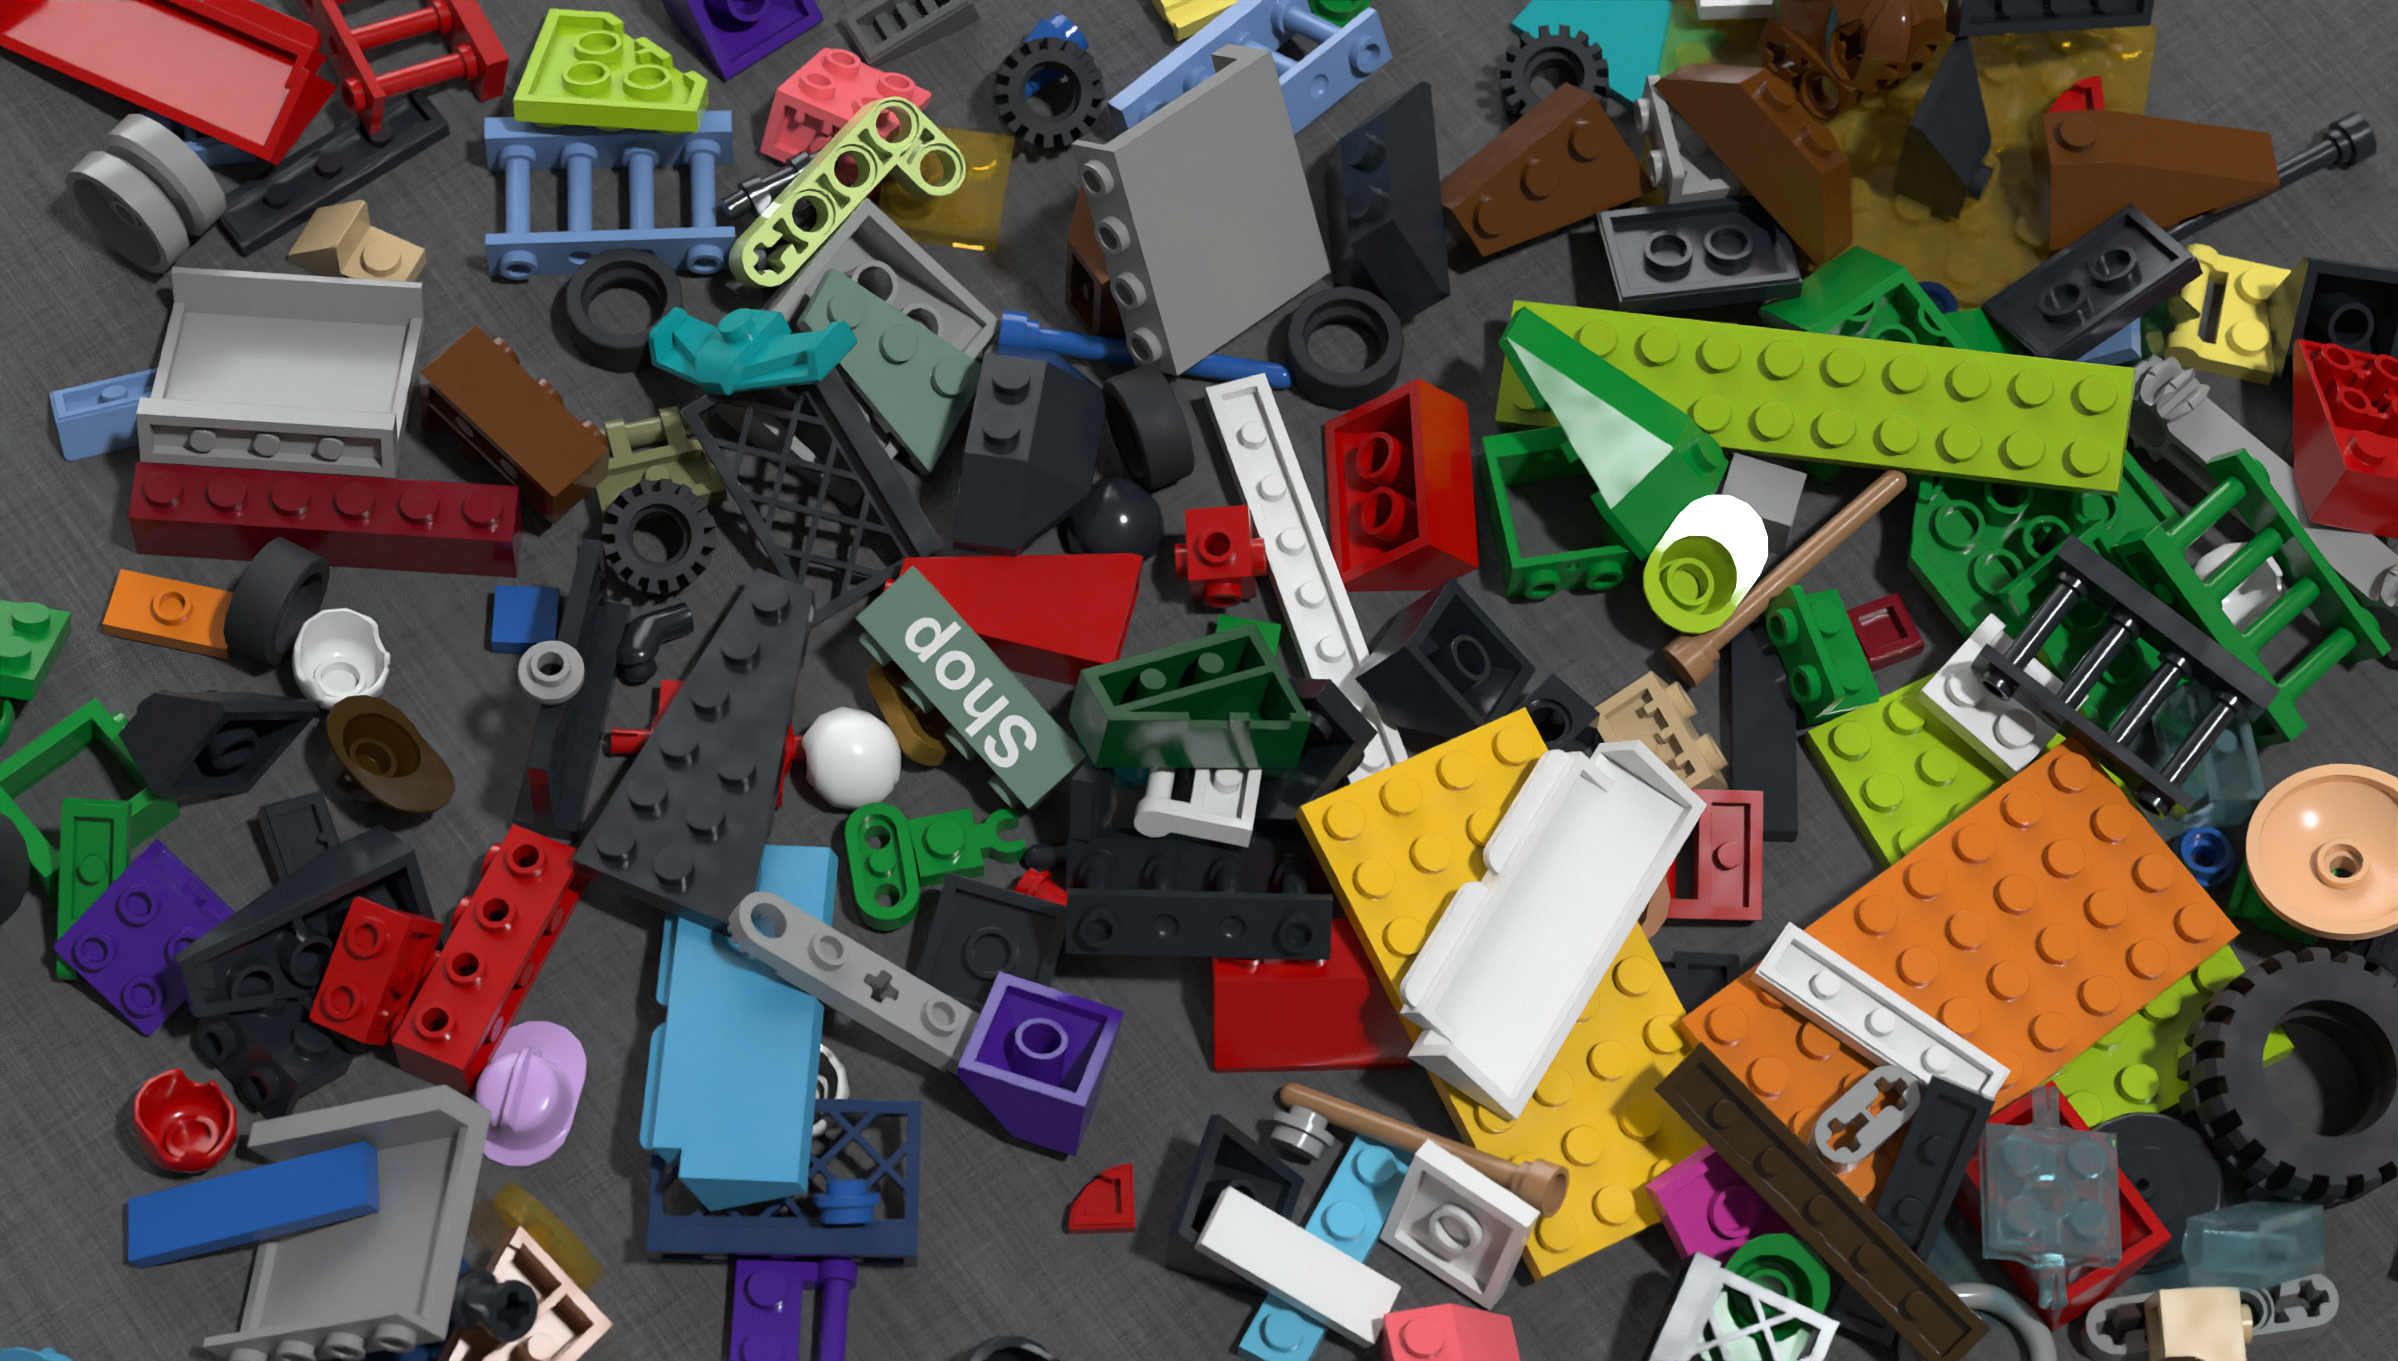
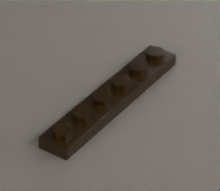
M1702 1041L1654 1088L1927 1361H1960L1991 1330Z

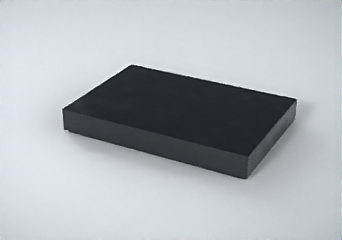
M1753 195L1595 212L1594 228L1615 306L1619 312L1648 314L1801 297L1803 281L1789 234Z
M2130 203L1981 305V308L1998 331L2026 356L2077 361L2201 276L2203 272L2198 259Z

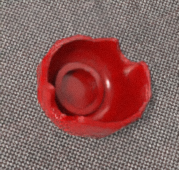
M172 1069L146 1080L134 1097L135 1137L144 1156L155 1165L169 1171L197 1174L200 1171H207L225 1160L237 1140L236 1108L224 1092H221L216 1081L210 1080L207 1083L194 1082L189 1080L182 1070Z

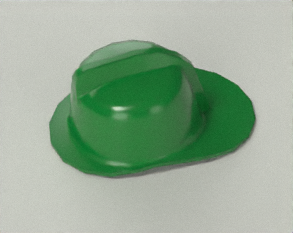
M1786 1233L1763 1234L1745 1242L1730 1258L1724 1268L1823 1315L1830 1297L1829 1272L1821 1255L1805 1240ZM1722 1287L1713 1307V1312L1722 1335L1725 1336L1755 1325L1756 1323L1746 1297ZM1761 1305L1767 1320L1782 1315ZM1792 1319L1770 1327L1782 1361H1796L1814 1329ZM1705 1325L1697 1346L1712 1341L1707 1325ZM1759 1331L1726 1343L1732 1361H1770ZM1715 1348L1700 1353L1703 1361H1720Z

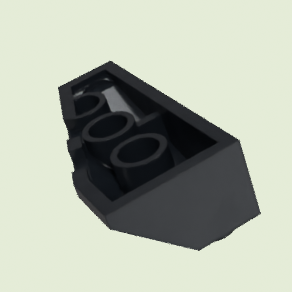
M380 824L321 852L174 955V963L191 1013L197 1018L270 1007L275 1000L308 996L310 999L315 1000L352 901L356 897L369 899L393 910L420 914L435 920L415 851ZM439 936L434 951L439 950L442 952L444 946Z

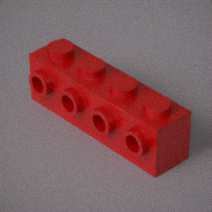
M515 824L510 828L502 844L495 843L490 848L482 866L481 876L483 879L472 897L466 896L459 903L452 919V934L442 952L435 950L430 955L422 972L421 990L412 1006L404 1005L393 1022L390 1039L401 1070L440 1086L446 1085L462 1095L472 1097L482 1071L491 1063L590 882L589 879L574 874L572 858L578 849Z

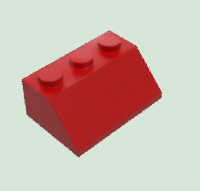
M1417 378L1324 423L1332 555L1346 592L1433 590L1451 577L1457 579L1479 569L1468 408L1466 402Z
M1332 918L1330 960L1209 957L1214 1073L1410 1069L1411 1058L1407 1055L1411 1050V1039L1348 918Z
M2053 1080L1987 1120L1953 1199V1202L2033 1309L2044 1320L2051 1333L2091 1309L2098 1302L2105 1300L2172 1239L2170 1233Z

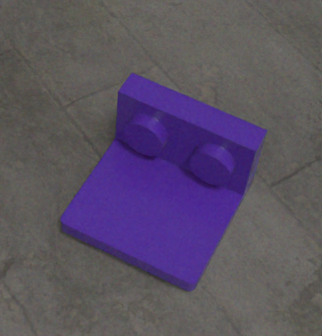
M156 839L55 943L54 950L145 1035H151L186 1000L173 956L236 912L159 839Z

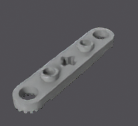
M765 891L753 892L747 895L733 910L728 920L730 925L727 927L728 932L733 934L730 939L733 944H739L740 947L737 950L741 953L744 951L749 953L747 958L752 960L754 958L759 959V962H764L776 969V975L942 1072L949 1070L957 1075L958 1065L980 1014L773 893ZM760 913L761 918L769 917L767 922H774L772 928L773 930L777 929L774 933L777 938H768L760 934L753 926L751 914L757 916ZM870 983L876 984L881 988L879 991V997L883 1000L881 1003L871 998L872 988L869 986Z

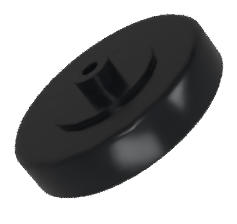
M2154 1112L2122 1114L2106 1120L2092 1129L2093 1134L2172 1236L2171 1241L2135 1273L2166 1271L2186 1263L2201 1252L2212 1239L2220 1224L2225 1202L2222 1170L2208 1142L2186 1123L2174 1117Z

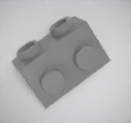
M1659 74L1646 76L1643 96L1641 99H1635L1634 117L1639 135H1648L1652 149L1647 154L1649 178L1653 187L1662 188L1665 203L1675 204L1739 197L1741 191L1740 180L1654 87L1660 79Z

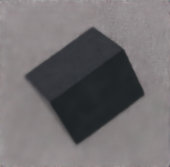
M2304 257L2266 300L2275 374L2280 379L2293 380V345L2297 339L2322 344L2332 343L2350 350L2374 355H2389L2398 359V269Z
M1220 1114L1210 1115L1168 1233L1165 1268L1253 1297H1264L1266 1290L1194 1249L1222 1191L1229 1186L1290 1221L1305 1179Z

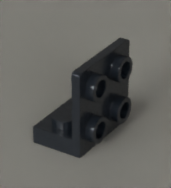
M1287 678L1311 719V725L1297 768H1263L1253 826L1301 828L1295 816L1300 806L1331 793L1339 781L1354 772L1364 760V750L1378 732L1331 679Z

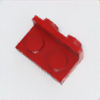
M354 898L311 1009V1021L362 1043L393 1047L390 1039L393 1022L400 1009L406 1004L412 1006L421 986L423 969L430 955L434 952L444 924L420 914L393 910L366 898Z

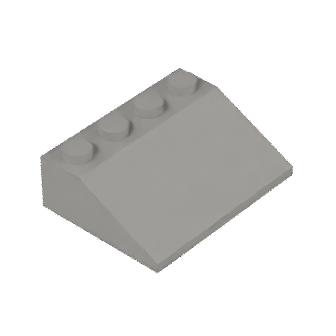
M868 198L859 203L800 268L780 285L760 309L781 312L792 330L790 334L803 333L796 323L825 272L835 268L972 359H975L998 331L1002 323ZM845 382L892 460L902 448V445L891 432L885 433L871 416L874 413L871 407L850 382ZM795 385L759 390L756 402L793 411L799 387ZM699 386L692 390L699 398L707 394ZM751 391L739 392L734 397L749 400ZM803 397L800 413L816 417L807 400ZM720 403L712 408L734 430L741 434L747 409ZM754 411L747 439L763 450L782 454L791 420ZM797 422L789 456L826 465L832 441L824 428ZM836 451L833 467L849 471L838 451ZM787 465L818 487L821 486L823 474ZM830 476L826 492L849 508L854 506L863 495L858 484L853 481Z

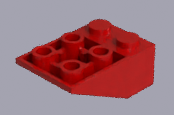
M2297 339L2293 345L2294 480L2309 521L2398 539V359L2389 355H2374L2350 350L2332 343L2322 344Z

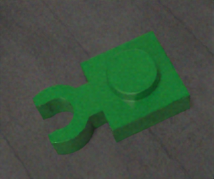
M971 808L907 820L920 888L944 884L948 872L970 879L984 876V858L991 857L995 861L1005 864L1016 863L1024 859L1026 852L1024 839L1005 842L998 837V834L1004 830L1019 828V814L1016 809L1005 808L995 811L988 817L986 822L974 824Z

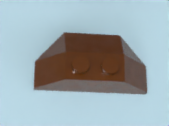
M1688 63L1658 80L1654 87L1818 267L1845 251L1853 243L1854 166L1837 146L1836 138L1832 132L1821 123L1814 121L1796 101L1793 90L1785 81L1773 76L1767 68Z

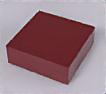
M1898 592L1846 611L1871 673L1922 654L1925 643Z

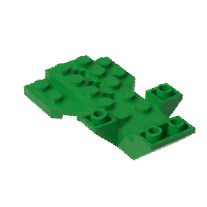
M1857 245L1802 280L1801 297L1771 300L1759 308L1758 311L1759 316L1767 326L1774 329L2017 355L1980 307L1942 314L1904 266ZM2127 450L2125 452L2119 497L1903 472L1907 479L1906 486L1915 496L1906 566L1966 641L1991 613L2007 625L2003 631L2013 640L2019 635L2020 629L1997 593L2045 556V554L2040 555L2032 548L2035 541L2039 547L2047 542L2055 548L2089 520L2102 519L2117 543L2128 532L2160 524L2164 531L2167 532L2182 519ZM1801 461L1821 487L1853 467ZM1996 492L2000 498L2009 494L2015 500L2013 507L2007 508L2006 505L2004 507L1999 505L1993 499Z

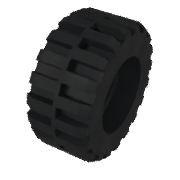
M2306 948L2297 955H2294L2289 950L2273 955L2259 965L2252 966L2213 994L2201 1007L2203 1015L2190 1024L2185 1035L2184 1042L2188 1047H2191V1051L2180 1057L2178 1062L2177 1078L2181 1081H2189V1090L2179 1096L2182 1115L2195 1116L2199 1127L2196 1131L2208 1142L2218 1157L2223 1179L2227 1181L2235 1175L2239 1176L2245 1181L2242 1186V1193L2258 1201L2273 1194L2276 1195L2275 1203L2278 1208L2298 1211L2310 1204L2315 1211L2331 1209L2348 1200L2353 1202L2398 1177V992L2393 988L2397 982V977L2382 966L2371 973L2364 970L2366 962L2364 957L2345 951L2331 960V953L2327 948ZM2284 1023H2294L2314 1028L2335 1041L2351 1061L2358 1079L2360 1099L2355 1122L2352 1128L2345 1134L2338 1137H2328L2311 1133L2288 1119L2273 1101L2264 1078L2263 1052L2269 1033L2277 1026Z

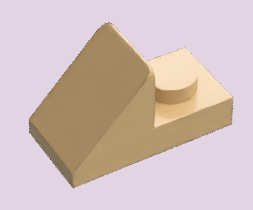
M362 200L317 208L287 255L288 262L319 276L415 282L427 263L425 249L371 226L367 203Z

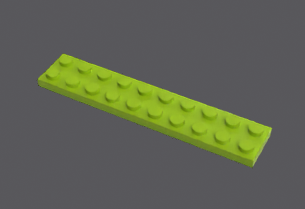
M1513 301L1511 318L1517 310L1525 306L1689 415L1704 433L1711 435L1718 442L1722 452L1879 470L1898 469L1905 473L2115 497L2120 495L2137 374L2135 368L1546 303ZM1505 356L1495 422L1499 426L1530 430L1560 426L1552 411L1543 412L1535 406Z

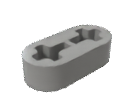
M1892 1065L1876 1068L1822 1114L1809 1133L1808 1147L1835 1174L1852 1171L1904 1127L1917 1110L1921 1097L1917 1082L1903 1068ZM1891 1088L1895 1089L1901 1096L1895 1104L1896 1108L1890 1105L1874 1117L1867 1109L1878 1097V1089L1883 1093ZM1854 1122L1861 1130L1850 1142V1150L1846 1147L1839 1148L1836 1152L1832 1150L1827 1144L1832 1136L1831 1130L1838 1134Z

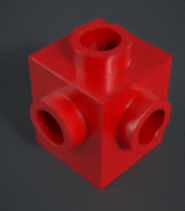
M1238 505L1185 509L1186 543L1175 544L1176 573L1178 582H1189L1193 602H1204L1205 605L1214 608H1228L1240 604L1242 599L1257 598L1255 576H1267L1266 547L1264 538L1253 537V525L1249 506Z

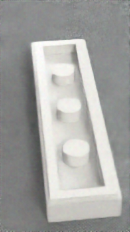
M1790 922L1750 979L1877 1066L1892 1065L1903 1068L1913 1076L1922 1096L1934 1072L1994 1098L2011 1070Z

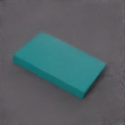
M1532 0L1511 23V31L1519 36L1529 31L1533 39L1539 37L1538 27L1549 25L1550 35H1558L1559 24L1570 26V37L1575 38L1579 30L1588 34L1589 46L1597 42L1602 48L1603 59L1607 58L1609 67V96L1632 112H1634L1635 99H1641L1643 96L1646 76L1659 74L1660 78L1688 63L1712 64L1726 49L1727 44L1726 37L1669 0Z

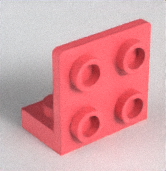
M823 48L776 89L760 152L786 163L787 158L801 151H805L809 155L825 147L863 106L871 101L893 96L906 98L922 112L929 106L932 94L915 86V83L907 76L892 72L885 73L862 63L860 58L852 52L842 49ZM886 109L880 112L876 121V128L880 137L892 143V139L900 131L898 118L894 113ZM843 153L837 158L838 168L834 169L835 176L843 185L850 183L854 185L858 178V165L851 156ZM880 182L865 198L870 199L878 191Z

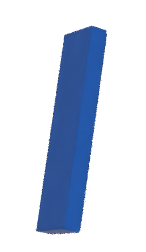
M363 1141L129 1198V1262L141 1269L379 1212L377 1148L369 1142Z

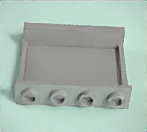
M1226 44L1211 54L1216 73L1105 145L1076 140L1071 144L1078 167L1079 182L1085 191L1094 222V234L1101 247L1111 281V293L1117 302L1127 336L1126 345L1136 367L1151 364L1162 373L1178 376L1330 273L1281 85L1270 50Z
M186 267L172 268L174 304L151 397H140L136 412L140 462L387 478L396 477L425 332L423 283Z
M441 1085L254 1122L248 1148L275 1163L363 1141L372 1144L377 1148L379 1212L260 1240L240 1332L207 1337L204 1340L203 1348L228 1361H320L332 1358L361 1360L365 1357V1353L381 1350L410 1352L414 1350L417 1344L445 1340L491 1111L452 1088Z

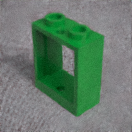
M1561 426L1485 436L1481 440L1477 469L1507 598L1526 596L1530 599H1543L1555 595L1560 590L1588 587L1592 590H1605L1617 586L1622 581H1629L1631 578L1635 554L1603 518L1598 509L1606 547L1521 558L1505 486L1589 474L1581 459L1570 464L1559 446L1566 442ZM1589 474L1593 494H1595L1599 489Z
M96 698L0 764V812L14 822L24 837L30 859L29 878L53 906L59 900L60 849L56 851L13 801L95 742L101 740L143 789V791L128 800L132 801L131 850L180 816L175 795H153L119 736L120 731L129 720L120 711L110 715Z

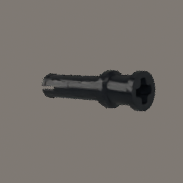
M480 1268L469 1269L463 1273H458L450 1318L455 1325L463 1329L478 1331L486 1328L490 1336L500 1341L516 1342L525 1337L533 1328L537 1319L539 1304L537 1295L530 1285L516 1279H506L499 1282L497 1277L487 1270Z

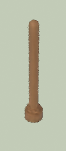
M1889 469L1750 589L1734 613L1718 629L1703 634L1690 633L1686 635L1681 633L1662 649L1665 659L1673 670L1691 687L1696 688L1715 671L1713 664L1720 659L1718 651L1763 613L1786 587L1794 586L1904 490L1907 484L1905 474L1898 469Z
M1288 1083L1281 1089L1280 1100L1285 1107L1290 1109L1292 1105L1304 1107L1323 1116L1330 1124L1415 1155L1429 1139L1450 1154L1460 1158L1464 1163L1496 1184L1511 1190V1193L1518 1196L1519 1199L1538 1210L1540 1216L1546 1218L1553 1217L1562 1206L1569 1186V1171L1561 1165L1542 1158L1536 1159L1534 1162L1526 1160L1519 1165L1298 1083Z

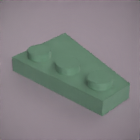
M832 268L823 275L796 325L805 333L811 329L813 331L825 330L830 323L836 321H846L857 338V344L835 366L844 383L850 382L874 411L871 416L885 433L891 432L911 456L908 460L922 477L930 474L977 390L982 364L835 268Z

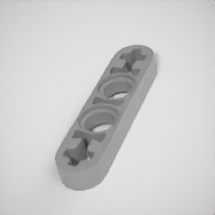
M2296 1271L2179 1288L2239 1286L2240 1299L2246 1300L2256 1307L2260 1321L2258 1325L2253 1327L2251 1343L2245 1345V1348L2309 1339L2321 1335L2331 1324L2339 1307V1294L2334 1284L2326 1276L2315 1271ZM2155 1292L2109 1298L2093 1306L2080 1331L2081 1345L2085 1353L2093 1361H2150L2148 1342L2144 1341L2145 1334L2147 1336L2146 1318L2145 1329L2125 1333L2120 1345H2113L2109 1335H2098L2105 1320H2112L2116 1330L2135 1329L2142 1317L2141 1314H2145L2144 1300ZM2299 1292H2305L2309 1302H2320L2313 1317L2307 1316L2304 1307H2291L2282 1310L2277 1319L2278 1324L2274 1322V1308L2292 1305Z

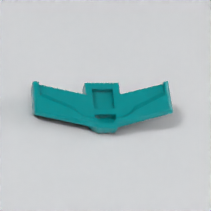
M675 307L650 331L648 337L653 366L701 387L707 394L727 396L737 392L820 383L857 344V338L846 321L832 322L825 330L790 334L792 330L781 312L739 308L729 313L719 322L717 328L689 316L684 309Z

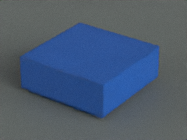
M496 585L491 638L492 651L525 653L529 648L538 643L556 641L559 628L560 588Z

